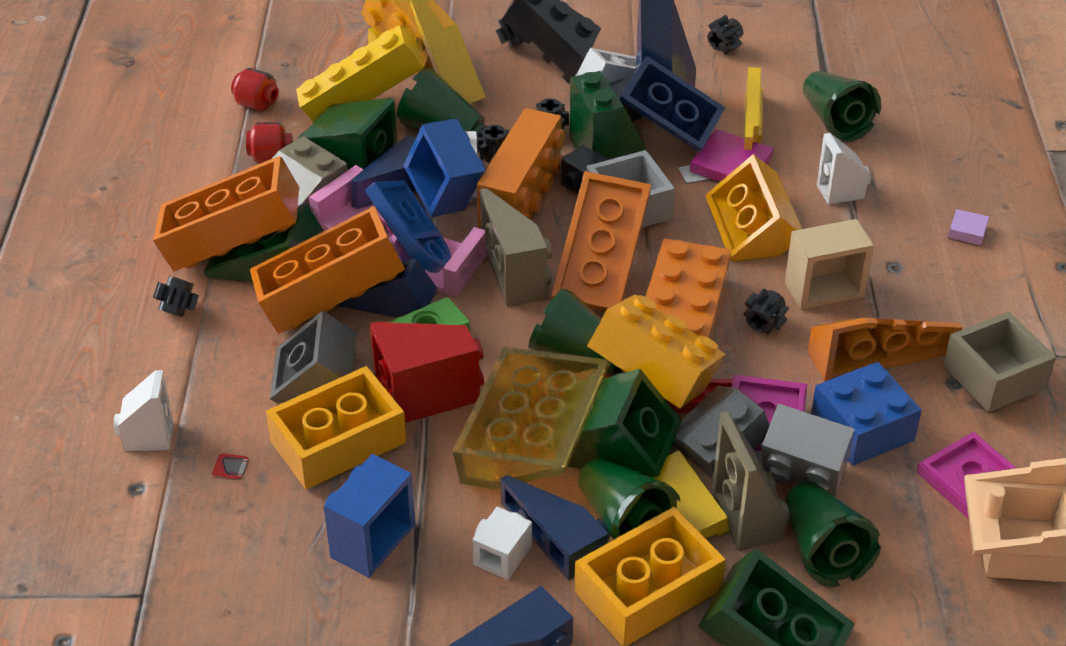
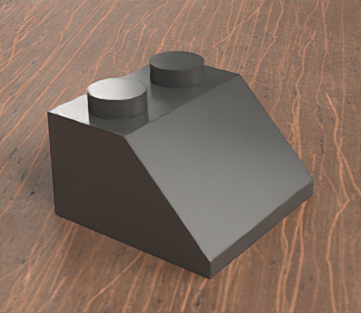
M321 311L277 347L270 399L275 403L286 402L352 373L353 360L356 353V332L325 311Z
M717 386L682 420L672 444L712 479L720 413L729 412L753 450L765 439L770 426L765 411L737 388Z

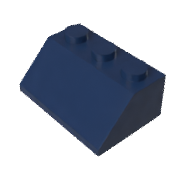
M648 56L642 61L619 97L621 102L697 152H700L725 109L724 106Z

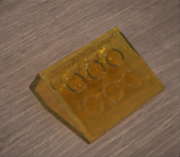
M503 347L452 451L460 484L500 489V478L506 475L526 483L565 474L610 366L607 359Z

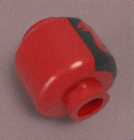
M246 68L237 73L231 84V92L237 104L262 112L277 101L279 96V89L274 76L254 68Z
M258 122L253 125L251 131L246 132L247 155L252 156L253 160L259 164L271 160L279 150L293 142L292 133H286L285 126L280 122Z

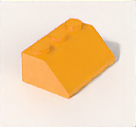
M754 154L705 195L726 249H731L730 259L733 262L781 256L790 247L792 231L802 229L778 173Z

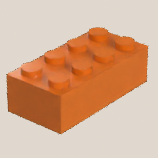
M524 108L477 183L479 229H481L480 189L487 188L530 220L533 213L539 212L544 194L550 193L555 175L561 173V159L564 158L561 155V147L564 142L565 131L561 129L560 115Z
M280 155L161 204L153 242L173 272L182 268L195 267L202 260L215 255H225L232 248L245 243L252 244L261 239L262 236L275 231L282 232L289 229L296 223L300 187Z
M375 206L251 268L250 273L258 303L277 334H280L286 330L298 328L304 321L318 315L321 311L327 313L335 305L349 298L361 296L367 289L380 282L394 279L405 268L392 237Z
M663 238L646 297L656 304V309L667 316H675L684 321L687 329L694 334L713 340L728 283L731 249Z

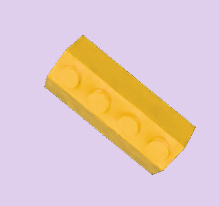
M399 25L391 31L382 33L378 39L365 47L358 48L352 55L341 62L332 64L317 77L305 81L296 89L300 108L314 123L318 116L322 115L333 104L373 100L422 70L424 64L415 33L411 28Z

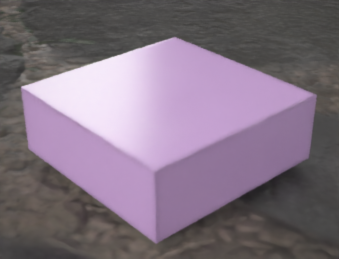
M956 209L948 238L981 246L989 216Z

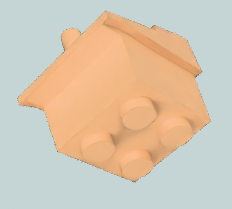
M1066 458L1031 462L1030 467L965 475L964 485L973 554H983L985 576L991 578L1066 582Z

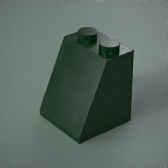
M601 71L586 72L582 75L570 77L569 138L576 149L585 145L609 160L644 150L647 151L624 106Z
M385 98L333 104L322 115L318 116L316 121L305 132L300 134L299 138L304 136L347 163L348 170L355 165L364 170L397 143L395 100Z
M636 369L571 387L545 442L567 467L583 468L590 461L602 458L654 478L660 475L682 420L643 371Z

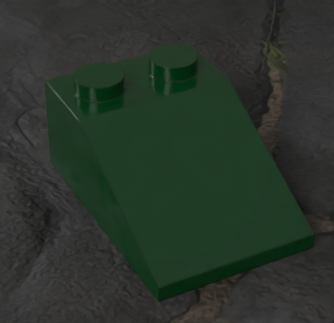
M307 204L300 205L297 209L296 223L289 229L282 232L275 231L262 236L255 243H245L232 248L225 255L212 256L204 274L207 278L253 282L250 273L251 268L324 232V229Z
M755 548L732 565L698 627L723 646H844L855 623Z

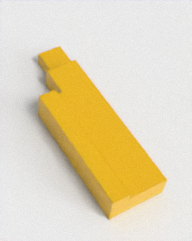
M413 0L409 2L435 72L469 104L485 98L486 96L457 24L442 28L437 13L431 12L427 0Z
M748 67L744 110V150H752L753 142L761 143L764 88H761V68Z
M677 451L668 455L660 475L654 478L669 484L680 495L681 502L677 500L676 509L705 539L714 534L718 537L730 531L727 515L682 453Z

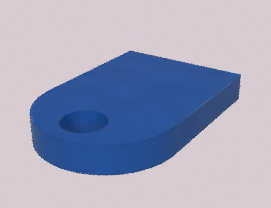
M405 180L374 182L364 190L407 254L412 259L417 258L426 271L431 273L440 272L451 258L450 250L443 236Z

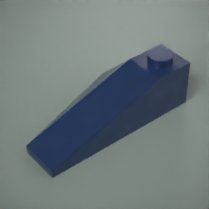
M639 0L635 71L645 57L648 56L695 87L696 66L674 0Z

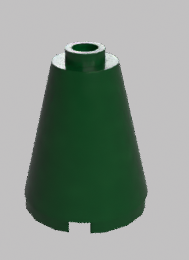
M424 68L414 76L413 80L417 83L412 90L405 89L398 104L397 118L400 119V123L420 130L422 124L457 118L464 131H476V136L480 137V130L487 127L484 125L485 118L441 76L430 68Z
M815 71L803 83L804 96L827 131L837 139L854 141L862 138L875 125L872 121L876 113L880 115L882 109L881 97L877 89L867 82L823 71Z
M561 289L543 313L546 317L542 324H536L531 334L528 348L537 354L600 375L614 376L617 373H625V371L587 346L601 319L574 292L568 289Z
M597 458L587 463L582 468L578 478L579 488L599 519L605 524L613 540L672 507L677 508V500L681 502L680 495L669 484L602 458Z
M801 482L788 492L785 502L789 509L791 525L804 567L813 580L820 585L830 587L841 586L837 580L850 577L852 581H855L873 567L881 551V546L878 543L880 533L869 519L815 482Z

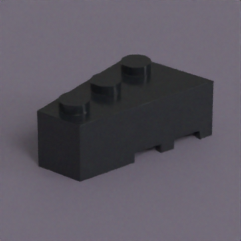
M512 0L502 17L528 45L533 42L544 53L542 58L548 64L553 62L565 73L562 78L568 84L570 83V77L575 76L579 71L589 49L593 47L601 30V27L596 25L590 18L584 17L572 9L566 2L560 0Z

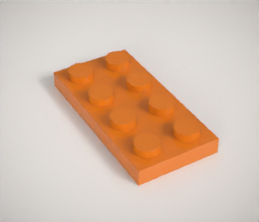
M587 171L584 172L553 286L552 299L561 289H568L574 292L590 309L603 312L623 301L651 194V184Z

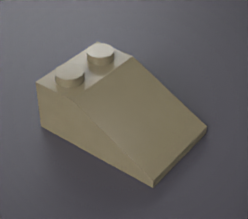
M304 136L279 150L273 157L276 158L281 155L299 185L298 206L307 204L310 208L309 196L348 171L346 162Z
M487 188L480 189L481 229L486 230L487 257L506 306L546 300L547 285H550L552 282L550 268L547 264V259L552 258L549 239H543L538 225Z
M729 412L720 413L712 494L728 517L729 530L739 551L783 541L786 524L790 522L788 506L784 500L779 499L775 491V482L771 472L765 471L759 457Z

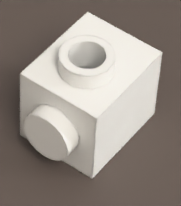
M496 507L489 518L482 519L476 528L474 538L472 539L473 565L509 580L532 547V521L525 519L518 513H511Z

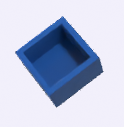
M457 118L422 124L403 165L430 218L464 211L477 188L478 181L485 173L482 160L477 156L470 143L468 134L463 130Z
M879 362L815 385L811 409L812 415L854 429L849 463L852 466L915 441L922 409Z
M371 454L361 466L359 465L354 468L349 479L337 492H332L324 504L330 558L370 578L415 526L411 472L374 454Z

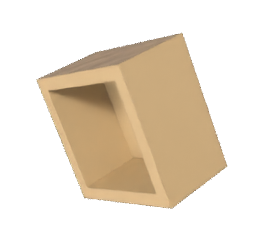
M857 219L792 231L785 284L800 310L865 296L874 245Z

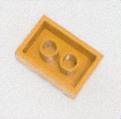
M365 0L361 15L369 26L373 27L380 35L386 31H391L399 25L411 28L415 33L424 68H434L409 3L413 0ZM427 0L431 12L437 13L442 28L456 24L434 0Z
M635 294L606 310L587 345L625 372L641 369L659 393L678 408H682L707 388L726 355L717 349L718 345L713 340L694 334L687 329L684 321L675 316H667L656 309V304L652 300Z
M367 366L266 410L270 442L305 490L364 463L371 454L379 456L406 443L404 411Z
M672 507L575 561L574 592L621 646H628L716 594L723 583L726 559L675 507Z

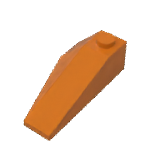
M880 318L841 320L811 327L808 354L825 382L875 362H879L886 369L946 356L950 335L961 331L962 326L960 323Z

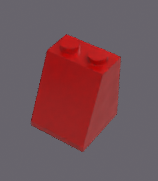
M374 322L370 324L374 376L404 411L405 423L480 402V386L484 385V376L479 366V360H483L484 354L479 339L472 338L466 325Z

